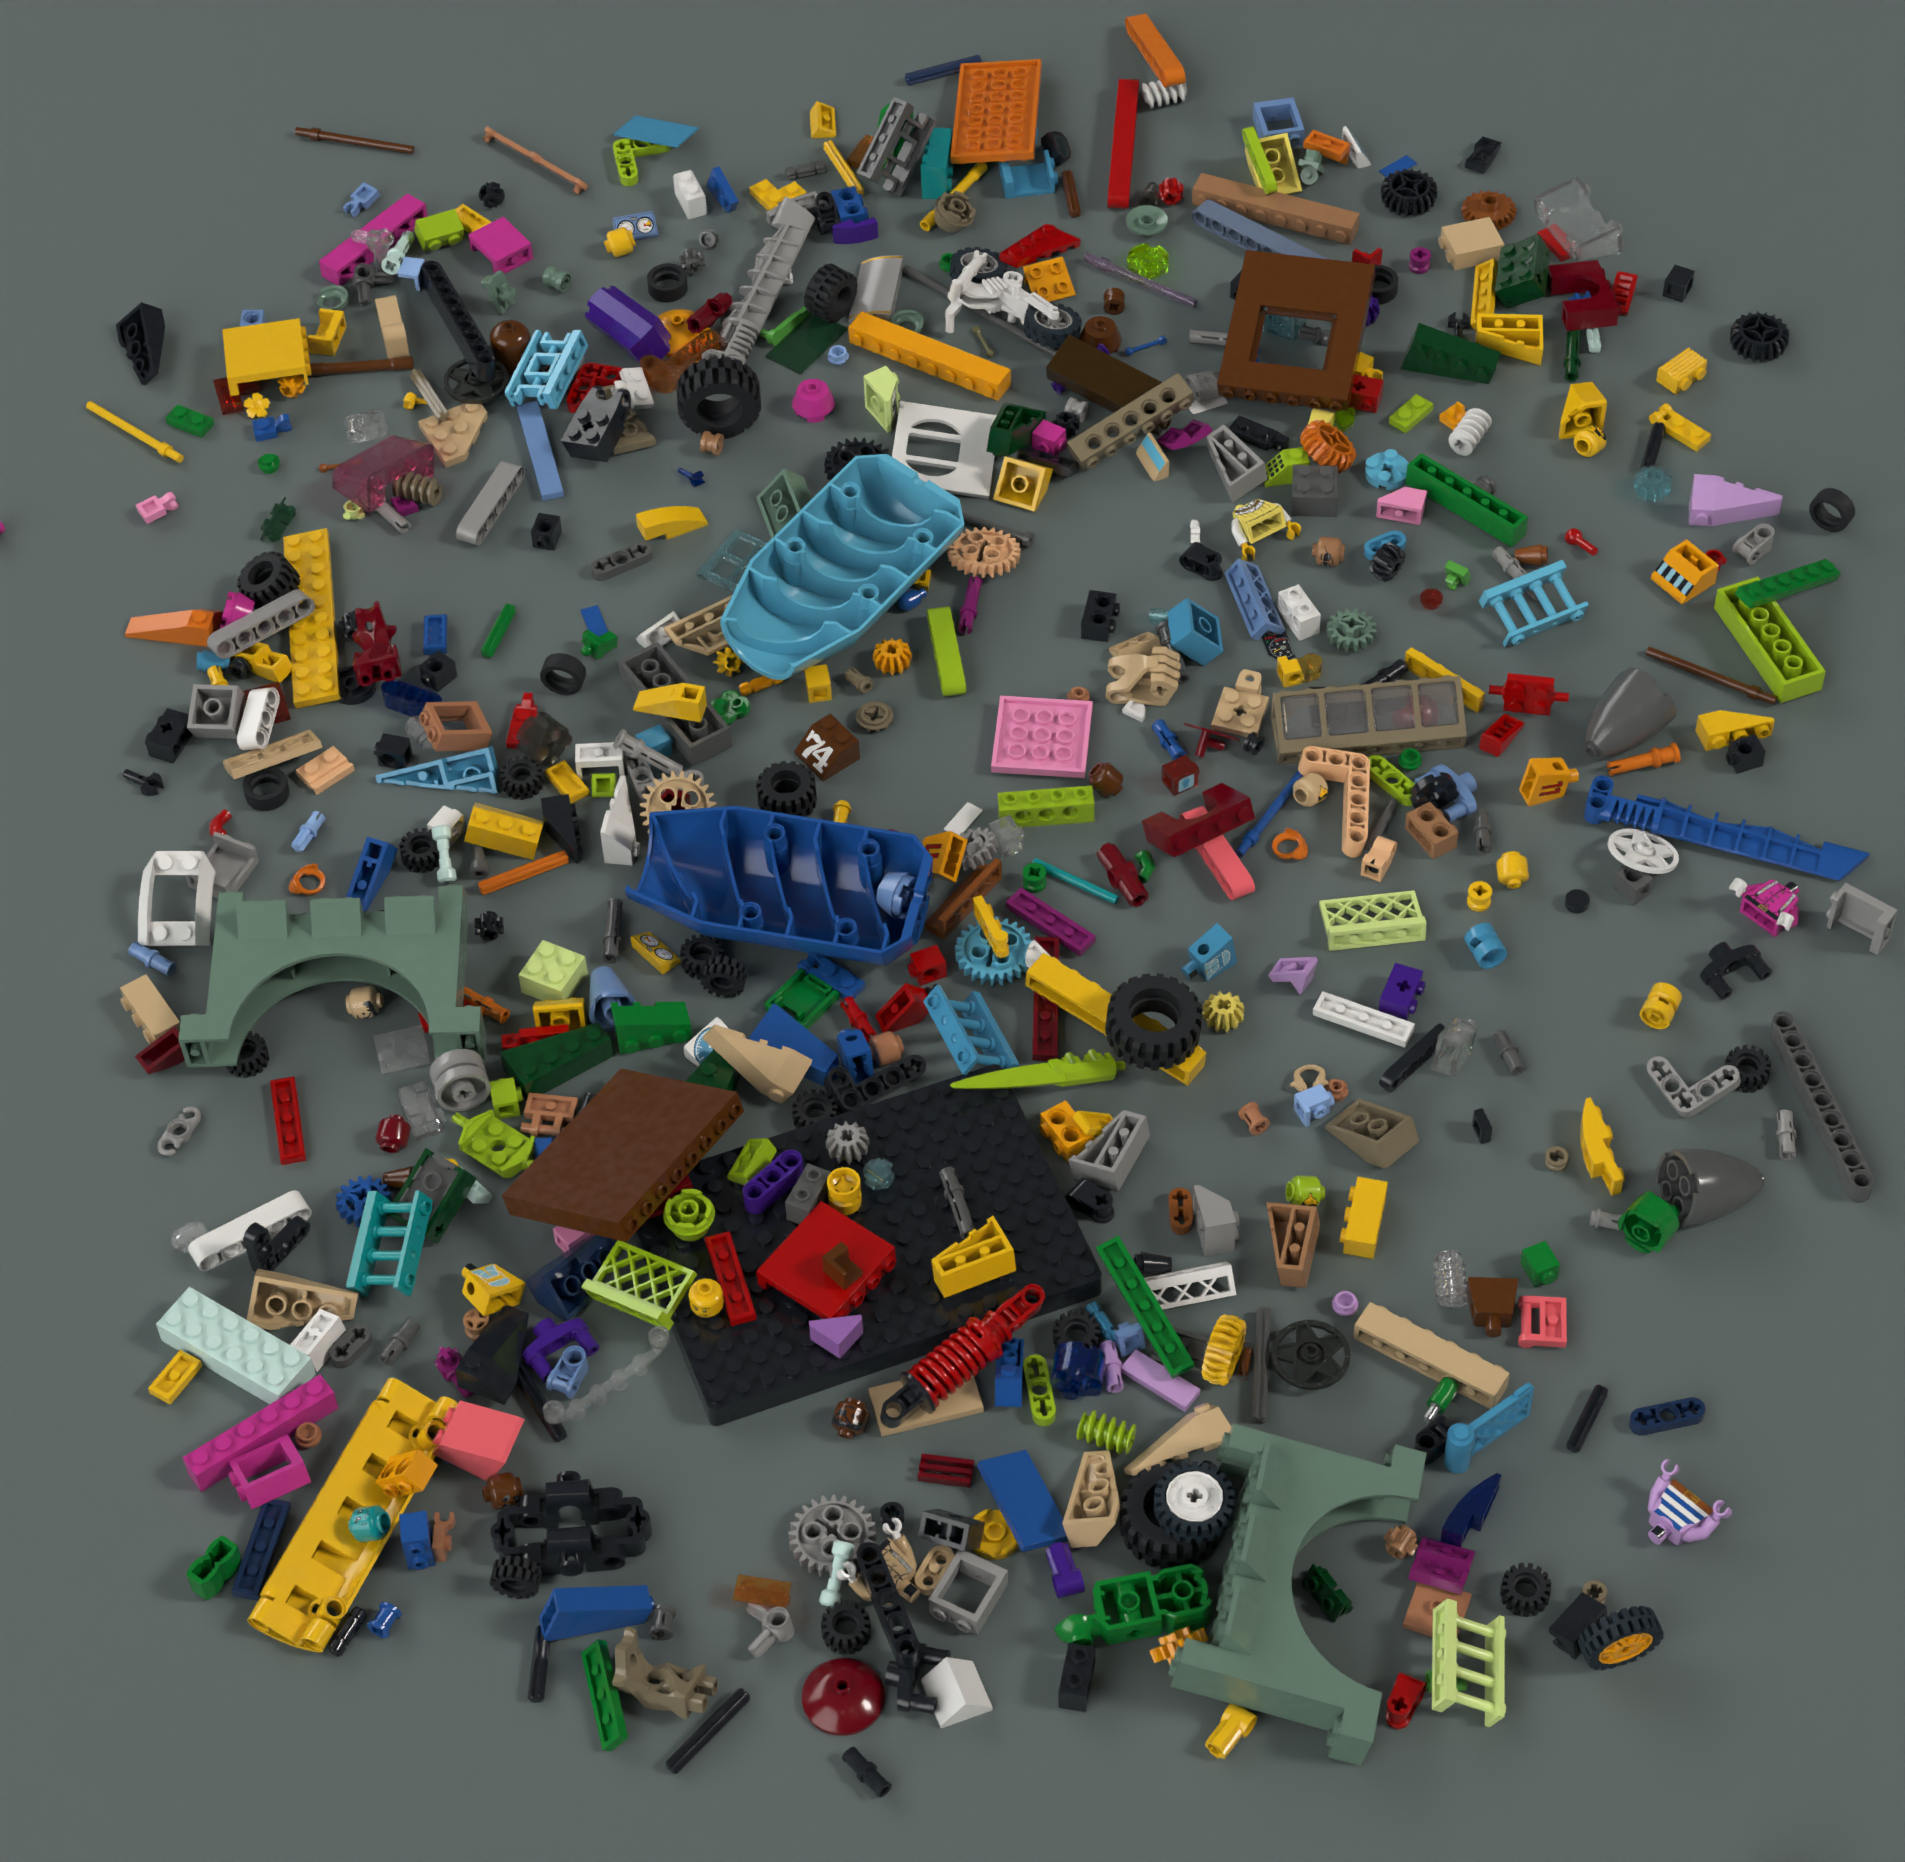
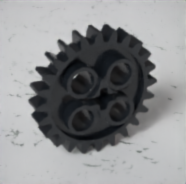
M854 437L853 442L845 439V444L838 441L837 447L831 446V451L827 452L825 458L824 473L827 474V480H832L855 456L888 454L889 449L881 450L882 444L875 446L874 440L866 443L865 438L861 442H858L856 437Z

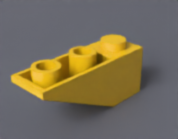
M678 683L639 691L633 711L701 722L707 706L705 686Z
M1718 710L1698 715L1695 731L1705 750L1709 751L1729 746L1730 741L1754 734L1758 739L1772 736L1775 720L1772 717Z

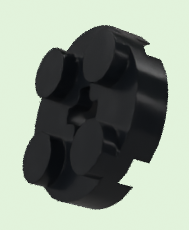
M1440 772L1441 776L1434 777L1433 774H1430L1420 779L1411 789L1413 792L1412 797H1409L1414 808L1416 809L1431 802L1435 808L1440 809L1456 799L1458 796L1457 785L1452 776L1448 773Z

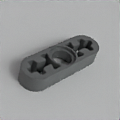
M637 542L594 560L591 563L592 577L598 581H605L648 563L652 559L651 546L646 542ZM619 559L627 560V562L624 564L616 563V561Z

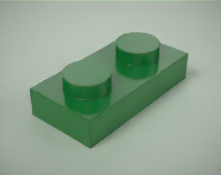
M179 404L165 417L166 424L201 438L215 424L212 417Z

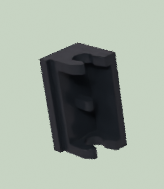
M1581 1592L1549 1627V1633L1555 1637L1553 1644L1569 1654L1571 1658L1576 1659L1582 1653L1578 1644L1580 1634L1584 1633L1583 1630L1586 1627H1591L1590 1624L1594 1621L1599 1622V1618L1603 1616L1608 1617L1607 1606Z

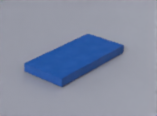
M1027 1450L979 1461L977 1467L1022 1552L1068 1541L1062 1524L1064 1519Z

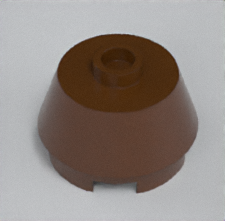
M1096 316L1089 319L1079 336V340L1097 348L1099 343L1103 344L1110 354L1115 351L1118 352L1122 343V337L1115 322L1105 316Z

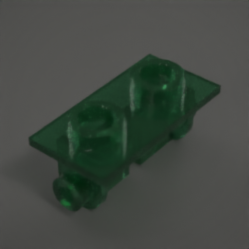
M286 497L283 498L280 504L275 503L270 512V515H272L271 519L266 518L260 528L263 531L260 540L267 536L271 542L279 541L287 528L286 526H289L295 517V507L284 504Z

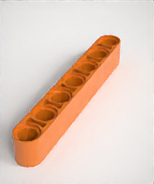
M1147 14L1126 17L1125 25L1128 35L1162 85L1166 88L1185 84L1186 76L1183 66Z

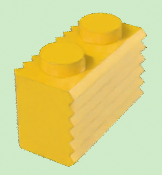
M1688 347L1658 368L1656 381L1677 395L1681 390L1686 391L1696 380L1700 381L1704 378L1707 372V359H1704L1703 356H1700V354H1697V352Z

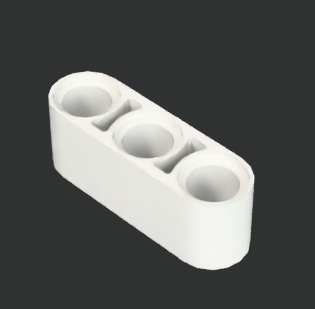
M275 688L253 689L249 692L237 734V743L241 750L264 749L267 747L280 700L279 693Z

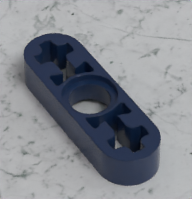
M1690 1397L1638 1408L1631 1413L1629 1428L1633 1433L1644 1436L1696 1425L1704 1418L1705 1405L1700 1399ZM1688 1408H1692L1693 1411H1697V1414H1693L1692 1411H1688ZM1662 1412H1670L1674 1415V1419L1672 1421H1665L1660 1417V1414ZM1641 1418L1643 1422H1646V1425L1637 1422V1419Z

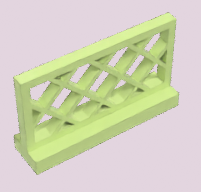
M1415 890L1319 901V908L1328 937L1329 951L1426 941L1425 916H1422ZM1411 899V903L1408 906L1399 903L1401 900ZM1382 902L1387 904L1384 909L1375 905ZM1355 905H1360L1363 908L1360 911H1357L1351 907ZM1337 908L1339 909V911L1336 914H1334L1332 912L1327 911L1326 909ZM1395 908L1402 912L1397 916L1389 911ZM1369 910L1374 913H1377V915L1374 918L1367 916L1365 914ZM1347 913L1353 916V918L1349 921L1341 916ZM1407 914L1412 916L1411 918H1404ZM1383 917L1389 919V920L1380 921ZM1358 920H1362V921H1364L1365 923H1356V922H1357ZM1335 922L1341 924L1337 926H1332Z

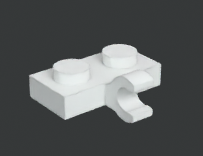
M642 367L622 368L619 373L621 380L615 381V387L611 388L612 395L620 389L628 390L631 395V409H652L654 401Z

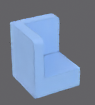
M404 257L398 270V277L414 279L416 291H421L423 286L422 264L425 262V259Z

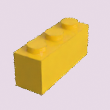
M1357 1177L1356 1186L1350 1187L1348 1201H1352L1351 1207L1346 1206L1344 1222H1348L1347 1228L1342 1227L1339 1243H1344L1343 1254L1374 1259L1387 1196L1388 1182Z

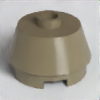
M954 191L953 194H946L944 192L936 200L934 214L936 224L942 230L949 233H958L970 225L974 220L976 209L972 208L968 202L970 198L958 191Z

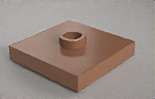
M1417 1582L1403 1622V1628L1433 1637V1609L1448 1598L1457 1601V1613L1459 1617L1465 1618L1472 1594L1463 1591L1462 1595ZM1457 1628V1638L1461 1630L1460 1628Z

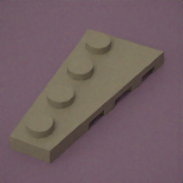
M614 385L602 387L606 392L605 400L613 396L611 388L615 387ZM629 409L624 422L625 429L613 450L614 455L656 445L655 437L649 434L647 427L643 422L639 421L634 410Z

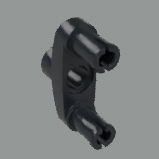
M1721 942L1710 950L1708 956L1712 959V962L1703 969L1700 978L1714 990L1720 1000H1724L1732 994L1733 990L1725 982L1723 976L1746 965L1754 971L1760 981H1763L1772 974V969L1762 959L1761 953L1755 945L1751 944L1731 949L1726 942Z
M919 1643L921 1659L917 1667L907 1670L901 1668L896 1661H889L885 1684L898 1687V1711L908 1713L916 1711L934 1715L937 1708V1697L915 1694L914 1689L921 1666L924 1664L938 1665L944 1658H951V1651L927 1647V1644ZM909 1650L907 1652V1654L913 1653L912 1650Z

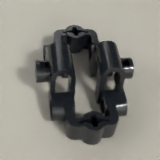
M563 1471L557 1475V1482L545 1483V1493L524 1495L519 1498L518 1507L501 1509L497 1514V1522L491 1527L490 1533L494 1550L499 1554V1557L503 1556L506 1559V1556L511 1555L512 1558L520 1556L522 1560L528 1558L529 1562L534 1561L537 1563L536 1566L541 1567L542 1576L559 1574L577 1576L584 1570L583 1563H586L587 1572L622 1568L626 1563L625 1557L638 1556L645 1552L646 1541L652 1536V1527L649 1513L643 1509V1503L640 1498H623L622 1490L615 1487L593 1489L590 1479L581 1480L579 1473ZM565 1506L579 1508L582 1520H585V1524L589 1526L559 1528V1522H561L559 1510ZM626 1517L629 1537H598V1535H595L591 1525ZM639 1518H640V1521H641L640 1533H638V1530H637V1527L639 1526V1525H638V1519H639ZM514 1527H545L547 1529L546 1539H544V1542L527 1543L517 1546ZM568 1557H574L575 1560H568Z

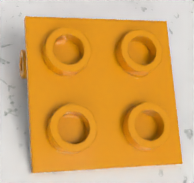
M1063 256L1022 267L1025 274L1023 281L1029 285L1031 293L1035 292L1048 302L1076 296Z

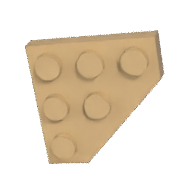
M464 403L448 409L449 416L446 417V421L437 420L435 415L418 421L419 428L445 468L467 459L471 445L475 444L480 434V428L488 418L487 411L481 403Z

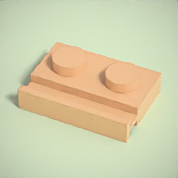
M332 746L296 769V774L318 795L354 772L355 769L354 765L349 763L347 758Z

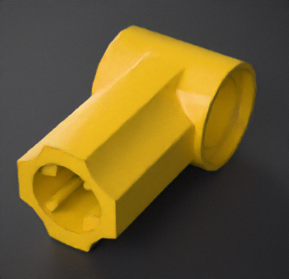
M1230 1703L1225 1709L1219 1725L1206 1740L1205 1747L1215 1757L1225 1759L1241 1737L1245 1738L1250 1734L1258 1717L1244 1707Z

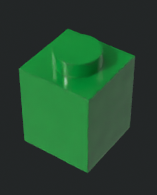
M1546 1241L1522 1249L1520 1264L1534 1287L1543 1284L1549 1285L1558 1279L1560 1263Z

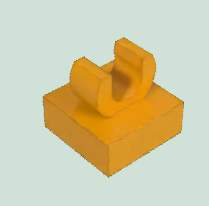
M1457 401L1456 404L1440 414L1439 421L1451 430H1454L1462 417L1465 416V406Z

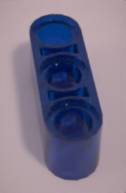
M397 679L388 682L384 681L381 685L384 705L388 709L416 719L420 718V713L423 712L426 702H442V697L439 694Z

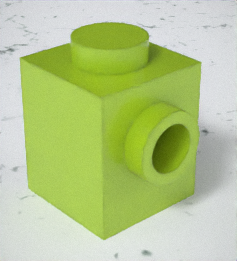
M514 1077L491 1081L490 1091L495 1117L500 1120L521 1116L518 1102L523 1101L521 1086L515 1087Z

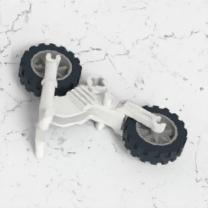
M967 247L965 250L960 249L952 255L949 276L952 277V284L947 296L951 304L945 311V331L947 333L954 332V317L965 305L972 309H985L989 314L991 311L995 313L996 310L997 312L1001 310L1008 312L1007 321L1009 323H1015L1016 317L1020 318L1023 332L1026 333L1025 336L1028 339L1031 338L1033 343H1040V346H1050V348L1061 347L1068 335L1079 339L1082 324L1079 314L1070 307H1064L1063 304L1056 305L1053 302L1046 301L1035 292L1030 294L1021 288L1023 276L1015 271L1007 272V264L999 260V253L991 252L987 248L980 249L981 247H975L971 249V247Z

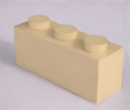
M146 974L120 987L123 996L120 998V1002L126 1012L129 1010L132 1012L133 1022L138 1028L142 1027L144 1029L142 1032L149 1044L174 1026L178 1031L180 1030V1021Z

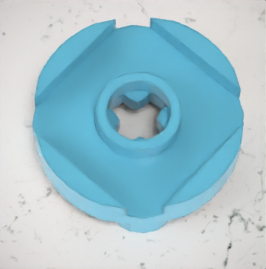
M1388 449L1385 452H1380L1367 458L1365 478L1376 488H1379V485L1385 486L1386 490L1400 488L1406 483L1407 465L1409 463L1404 457L1398 455L1396 450Z

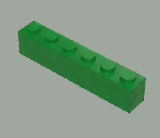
M1422 453L1407 465L1406 484L1408 486L1427 491L1428 498L1508 546L1514 547L1526 536L1528 516Z

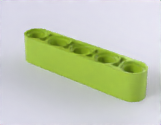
M950 606L927 609L928 626L943 697L966 694L965 677Z

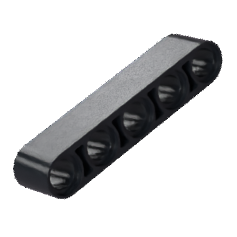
M865 1542L857 1548L856 1552L860 1575L897 1664L903 1669H913L917 1667L921 1659L918 1638L881 1549L873 1542ZM868 1557L875 1558L874 1560L869 1562L864 1560ZM876 1580L884 1581L882 1584H874L873 1582ZM886 1603L894 1604L892 1607H883ZM896 1626L903 1627L900 1631L893 1630ZM908 1649L913 1651V1653L911 1654L902 1653L904 1650Z

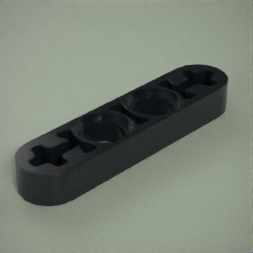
M1441 1023L1437 1024L1383 1073L1379 1080V1085L1390 1093L1397 1089L1429 1060L1436 1051L1441 1049L1450 1034V1029L1445 1037H1443L1448 1028Z

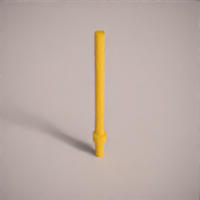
M92 401L86 404L87 409L153 447L165 458L170 457L178 463L183 461L184 456L173 450V447L166 442L161 443Z

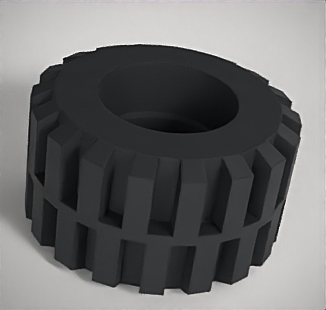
M831 263L820 267L810 279L805 291L804 306L806 310L828 323L838 322L846 315L854 303L858 287L856 277Z
M269 551L268 553L264 552L260 556L253 557V560L249 561L245 568H242L241 575L238 576L239 582L237 587L240 593L255 602L254 609L257 610L279 597L299 589L300 575L281 553Z
M781 761L780 764H771L770 768L766 767L763 769L764 773L759 774L756 787L760 810L803 817L813 813V809L817 805L816 782L812 771L809 768L805 769V765L801 763L797 765L794 761L790 763ZM786 791H791V792H792V793H788V794H782V792H786Z

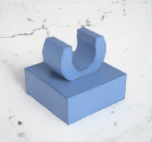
M1128 1322L1117 1325L1119 1330L1114 1332L1117 1350L1121 1357L1132 1354L1135 1349L1140 1351L1146 1348L1143 1329L1139 1323L1129 1325Z

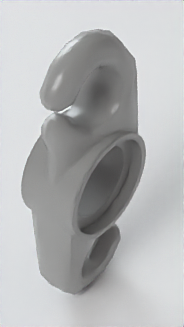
M194 1106L184 1108V1114L194 1113L195 1116L185 1119L184 1114H180L178 1119H174L168 1124L167 1130L158 1141V1152L161 1155H174L176 1153L175 1149H178L181 1144L191 1138L192 1132L201 1120V1111ZM183 1127L186 1129L181 1135L173 1134L176 1128ZM174 1144L175 1149L165 1150L164 1146Z

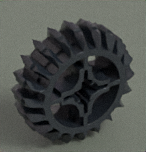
M1403 168L1401 172L1396 170L1394 174L1389 173V176L1384 178L1381 186L1382 202L1386 208H1390V212L1396 211L1397 215L1401 213L1405 214V216L1412 214L1415 217L1417 213L1423 215L1424 211L1429 212L1430 208L1434 207L1438 194L1433 177H1429L1428 173L1422 174L1421 170L1413 171V168L1411 170Z
M1757 311L1756 314L1749 312L1747 316L1741 315L1739 319H1736L1730 331L1732 349L1737 351V355H1744V359L1751 358L1752 362L1755 359L1760 360L1761 363L1764 359L1769 362L1772 358L1778 359L1779 355H1783L1789 343L1787 324L1782 323L1780 318L1776 319L1775 314L1772 316L1767 315V312L1760 314Z

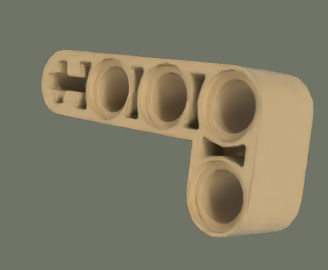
M396 295L375 299L388 359L409 357L405 328Z

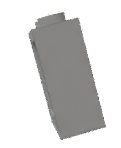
M958 1550L928 1599L929 1613L939 1621L946 1620L956 1625L959 1630L965 1633L971 1632L978 1636L1008 1585V1570L968 1551ZM958 1572L991 1586L974 1614L942 1599Z

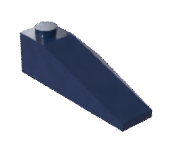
M592 1234L526 1279L525 1282L537 1303L563 1321L570 1320L585 1308L589 1302V1295L581 1288L586 1279L593 1280L617 1240Z

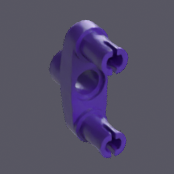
M546 1318L534 1327L533 1333L537 1339L525 1349L522 1359L546 1383L553 1368L545 1357L572 1341H577L587 1356L594 1355L600 1347L589 1333V1327L583 1319L576 1318L556 1325L552 1318Z

